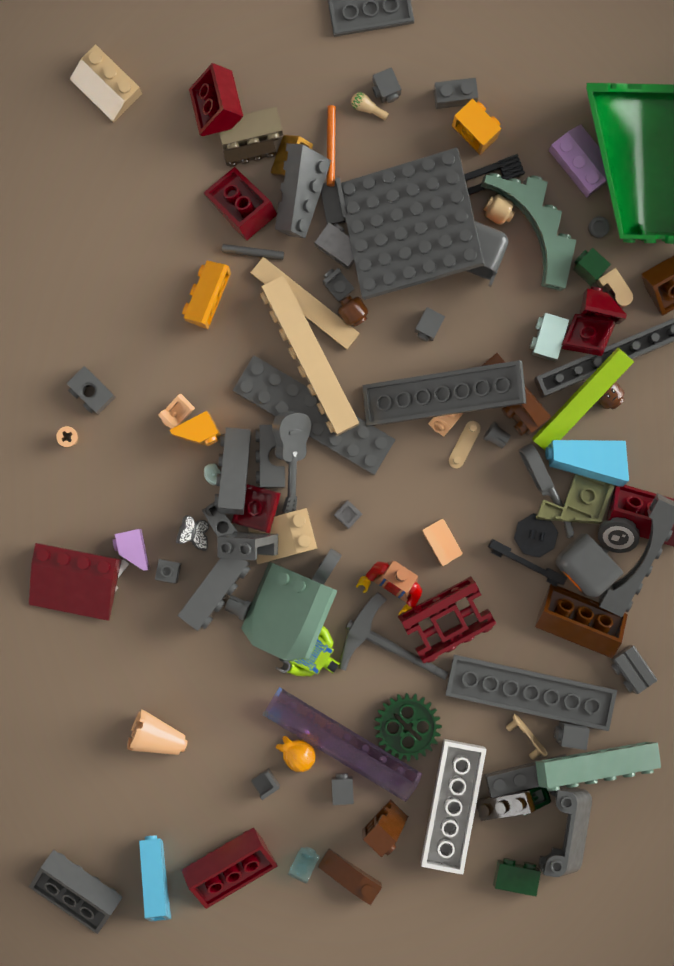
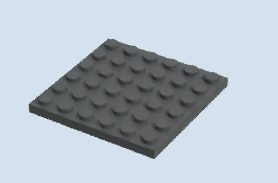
M457 147L341 183L347 213L345 218L361 295L364 300L485 265L460 153Z

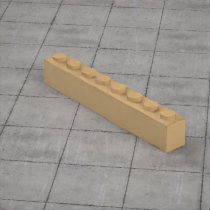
M284 275L261 286L262 293H260L264 304H269L272 309L269 312L274 323H279L281 329L278 331L283 341H288L290 345L288 351L292 359L297 358L300 364L297 367L302 378H307L309 382L307 388L311 396L315 395L319 401L316 404L321 415H326L328 421L325 423L330 433L334 432L337 437L358 426L359 421Z

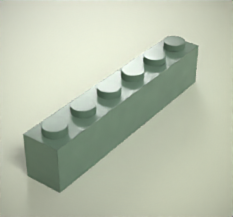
M648 741L535 761L539 787L547 788V791L560 790L559 786L566 785V788L578 787L580 782L595 784L598 783L597 779L604 778V781L616 780V776L619 775L633 777L635 772L650 774L654 773L653 769L661 768L658 743Z

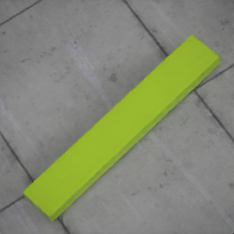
M617 347L536 433L532 440L544 450L553 440H561L634 361Z

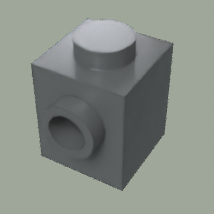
M392 67L373 75L372 81L374 86L372 89L375 97H380L382 103L396 101L401 95L402 89Z

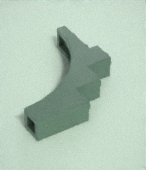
M495 173L485 175L482 179L481 187L494 191L512 201L531 223L538 237L542 252L543 275L541 286L559 291L565 289L576 240L571 239V236L560 233L559 236L557 235L562 211L557 210V207L546 204L542 206L548 182L543 181L542 177L534 175L527 177L523 184H521L520 180L509 178V180L502 179L501 175Z

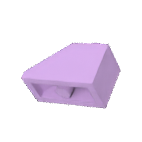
M142 529L115 534L116 539H113L114 550L118 551L120 556L143 571L150 570Z

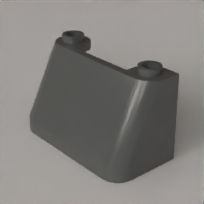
M559 786L560 790L550 791V794L556 797L557 808L561 812L567 813L568 816L562 849L552 847L548 855L540 856L538 867L546 876L560 877L577 872L582 866L592 806V797L587 790Z

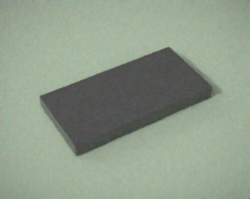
M328 0L334 37L414 24L411 0Z

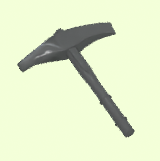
M377 592L368 601L354 621L350 620L346 629L349 632L341 653L339 669L346 671L355 649L365 640H368L412 662L413 665L416 664L433 673V675L444 680L446 679L447 671L432 663L426 662L423 664L420 657L371 631V624L375 613L387 600L380 593Z

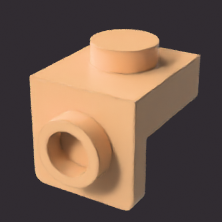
M179 394L158 416L164 425L172 429L180 425L195 408L182 394Z
M463 413L433 417L428 424L434 431L444 437Z

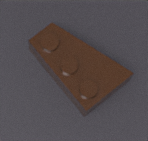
M390 799L362 829L363 840L381 858L385 854L387 856L390 855L396 848L395 843L409 816Z

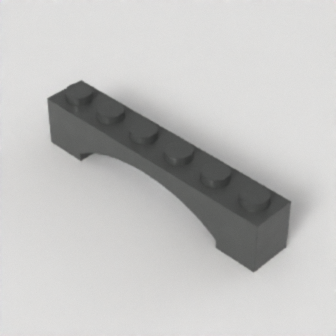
M658 493L647 510L648 516L651 518V531L642 556L624 577L614 582L598 599L599 607L620 617H623L624 613L629 612L633 604L631 600L635 594L638 595L643 586L641 582L644 577L650 575L654 559L660 557L664 541H668L673 532L671 529L674 525V501Z

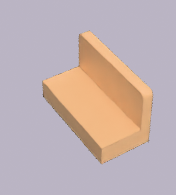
M444 519L421 530L441 566L450 563L463 554Z

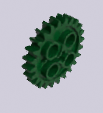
M406 693L403 699L397 694L396 701L390 697L391 704L383 703L385 710L378 709V713L382 716L375 717V721L379 722V725L374 726V729L380 730L375 737H382V740L378 743L379 746L385 744L384 752L392 750L391 757H394L397 753L400 761L403 755L406 756L407 761H410L411 755H414L415 759L418 760L419 753L425 757L426 749L433 751L430 744H438L434 737L441 736L436 731V729L442 728V725L436 724V721L441 718L440 716L433 715L437 709L430 710L429 708L432 703L424 704L425 697L417 700V694L415 693L412 698H409L408 693ZM408 706L413 709L412 716H402L401 712L404 707ZM397 713L407 724L411 722L412 729L422 739L418 740L409 730L403 731V724L394 717V714ZM420 721L428 723V729L424 732L417 730V724ZM390 722L398 723L399 728L396 732L392 733L387 730V725ZM407 736L414 739V743L410 747H405L402 744V740Z

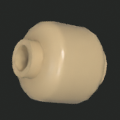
M500 194L491 195L483 208L485 217L498 225L504 224L505 221L510 222L515 214L513 202Z

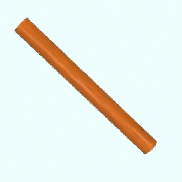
M334 105L327 107V158L331 160L327 172V186L330 187L335 186L336 106Z

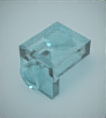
M301 847L288 875L307 884L320 856L311 848Z

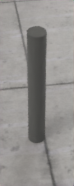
M227 244L222 246V252L280 260L284 258L283 251Z

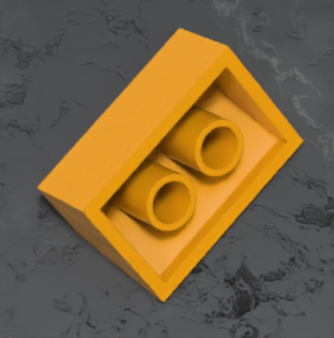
M208 260L205 265H201L198 272L199 281L197 284H193L190 291L191 301L190 303L186 302L182 311L185 321L209 329L231 275L229 266Z

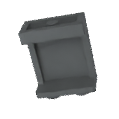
M237 532L217 538L218 558L257 560V554L278 555V534Z

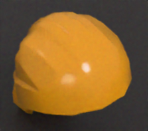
M283 736L284 744H277L276 749L283 752L285 764L295 772H306L311 769L316 759L314 748L303 740L291 741L287 736Z

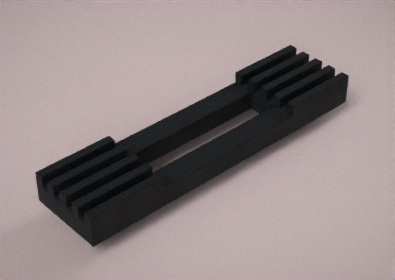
M515 154L464 175L465 180L468 181L500 169L502 173L501 178L509 180V178L524 175L525 171L518 158V154ZM478 184L467 189L469 195H471L479 191L485 190L486 188L481 187V184Z
M491 539L488 545L492 549V554L500 558L504 555L547 577L546 582L556 587L558 583L564 585L567 577L550 568L545 570L510 552L511 548L494 539Z

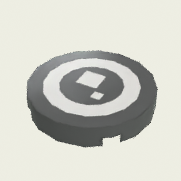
M615 517L610 521L602 522L599 526V543L611 552H629L639 544L640 531L636 528L634 522L626 518Z

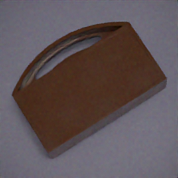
M496 353L482 366L506 362ZM526 386V404L502 408L503 413L509 419L512 417L517 423L513 427L520 436L524 434L530 435L551 418L550 414Z

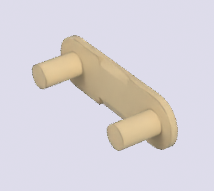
M476 421L468 422L449 457L451 467L460 468L464 464L480 432V425Z
M514 714L512 716L513 721L506 725V729L511 732L519 726L523 733L529 737L537 748L529 754L532 760L541 754L547 756V751L520 717Z

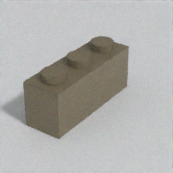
M277 106L243 114L242 119L231 130L219 132L223 150L237 148L245 144L259 143V141L273 139L274 141L279 139V136L283 135Z

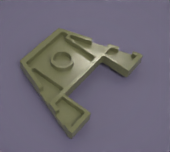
M574 474L563 507L543 499L536 519L600 524L614 485Z

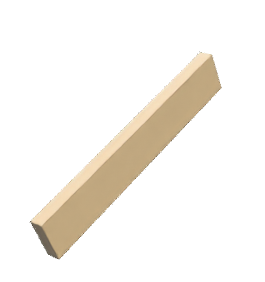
M263 257L250 272L264 285L284 275L304 316L346 350L360 335L358 331L351 326H347L339 316Z

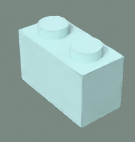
M545 313L542 318L539 317L535 328L539 331L537 337H533L530 344V349H533L531 355L554 362L558 360L569 320Z

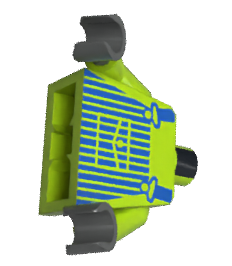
M325 626L322 627L308 660L299 659L289 663L279 659L284 664L281 668L276 667V669L282 673L287 672L295 676L311 677L314 674H318L323 667L333 674L340 663L330 657L334 651L332 648L334 642L328 629Z

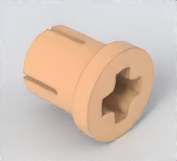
M65 426L58 430L56 438L61 446L71 447L77 443L78 434L72 427ZM66 433H68V434H70V435L73 434V435L71 436V439H72L71 442H69V441H67V440L64 441V440L66 439V436H65Z

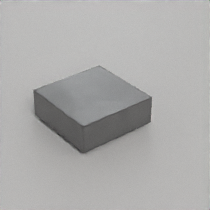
M348 500L334 514L348 529L363 515Z

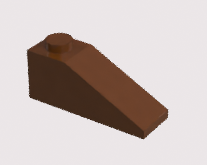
M328 849L318 865V868L369 905L372 904L382 888L381 882Z

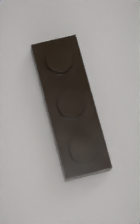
M529 790L494 798H480L476 803L481 821L530 814L536 811Z

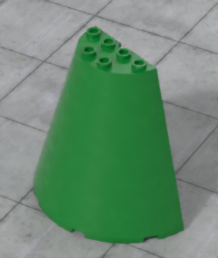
M586 83L587 95L620 239L627 243H635L636 239H641L644 243H656L657 239H662L667 244H674V85Z

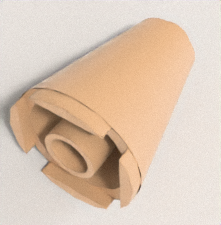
M141 709L131 728L132 738H128L127 749L139 752L179 755L180 752L185 751L188 741L185 740L184 734Z

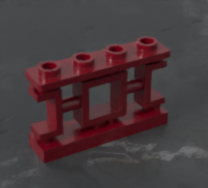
M471 576L398 615L406 633L409 635L418 631L424 642L415 648L423 664L435 661L439 655L453 651L456 646L463 642H470L476 635L481 632L490 631L497 624L489 609L480 613L477 610L473 600L481 596V593ZM466 597L469 606L459 611L455 602ZM454 610L460 624L442 633L436 620ZM474 613L478 621L467 626L463 618ZM429 617L433 625L422 631L418 622ZM438 633L442 641L430 646L426 638Z

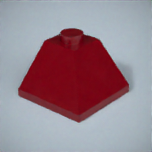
M592 286L584 291L579 314L615 320V324H620L626 319L627 314L608 293L603 292L602 288Z

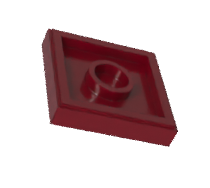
M575 314L561 344L562 349L602 356L615 327V320Z
M247 484L244 515L234 514L231 523L270 533L281 493Z

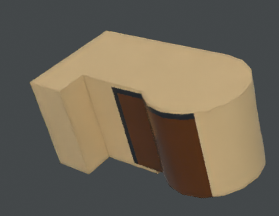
M616 268L596 281L599 288L606 286L613 300L621 308L627 307L632 302V291Z

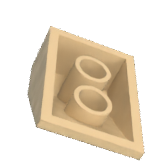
M307 508L274 517L270 533L278 534V555L257 554L256 561L257 564L318 549ZM248 528L249 532L266 533L252 528Z

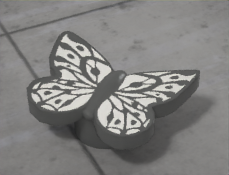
M184 516L176 543L183 544L190 541L198 550L206 551L208 540L204 533L209 529L208 522L205 520H197L195 522L193 517Z

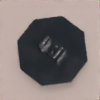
M533 513L518 522L514 539L523 554L541 557L555 548L558 531L551 520L536 519L537 514Z

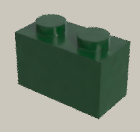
M592 248L589 252L584 250L574 262L576 266L573 270L592 286L611 264Z
M504 858L503 861L498 860L493 885L495 889L536 897L541 871L539 868H536L537 865L534 863L524 862V865L516 864V860Z

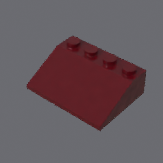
M35 543L31 563L29 605L109 621L122 559Z

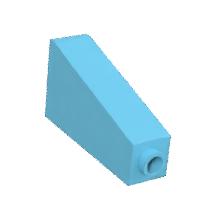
M553 440L546 447L545 457L549 459L550 467L616 486H624L629 481L626 441Z
M146 836L145 840L139 841L145 919L150 922L171 919L163 841L160 838L157 839V836Z

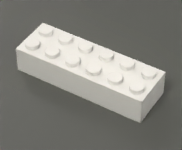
M443 739L420 861L421 867L463 875L487 750L484 746Z

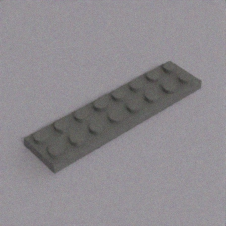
M255 355L233 389L235 393L274 416L285 411H296L306 414L311 421L309 437L373 475L376 474L396 440L374 426H366V421L357 417L359 421L358 426L336 437L334 432L330 433L325 423L328 421L326 415H321L316 404L319 403L315 395L311 396L307 386Z
M520 360L362 385L366 426L526 404L523 365Z
M454 654L445 696L609 731L617 690Z

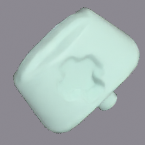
M215 463L208 464L204 468V477L208 483L216 485L217 474H221Z

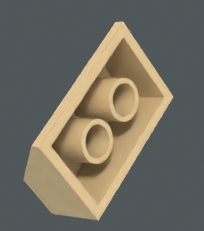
M96 44L81 58L70 78V81L113 123L142 95L140 87Z

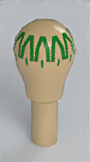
M358 92L351 99L353 108L369 114L373 113L383 120H386L389 114L377 107L365 93Z

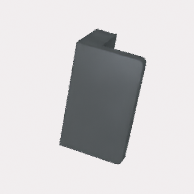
M340 177L335 178V186L330 187L327 186V183H324L321 190L327 224L331 223L333 225L346 222L345 217L347 213Z

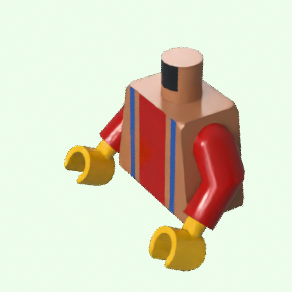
M393 560L387 563H375L365 576L360 577L356 588L359 585H363L365 587L363 593H366L371 581L406 602L399 615L415 607L422 595V588L417 583L418 576Z

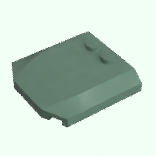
M269 561L241 629L253 646L288 662L299 659L308 660L337 590Z

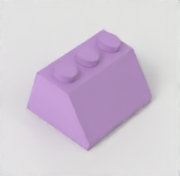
M581 124L565 133L550 146L548 151L586 198L607 182L600 148Z

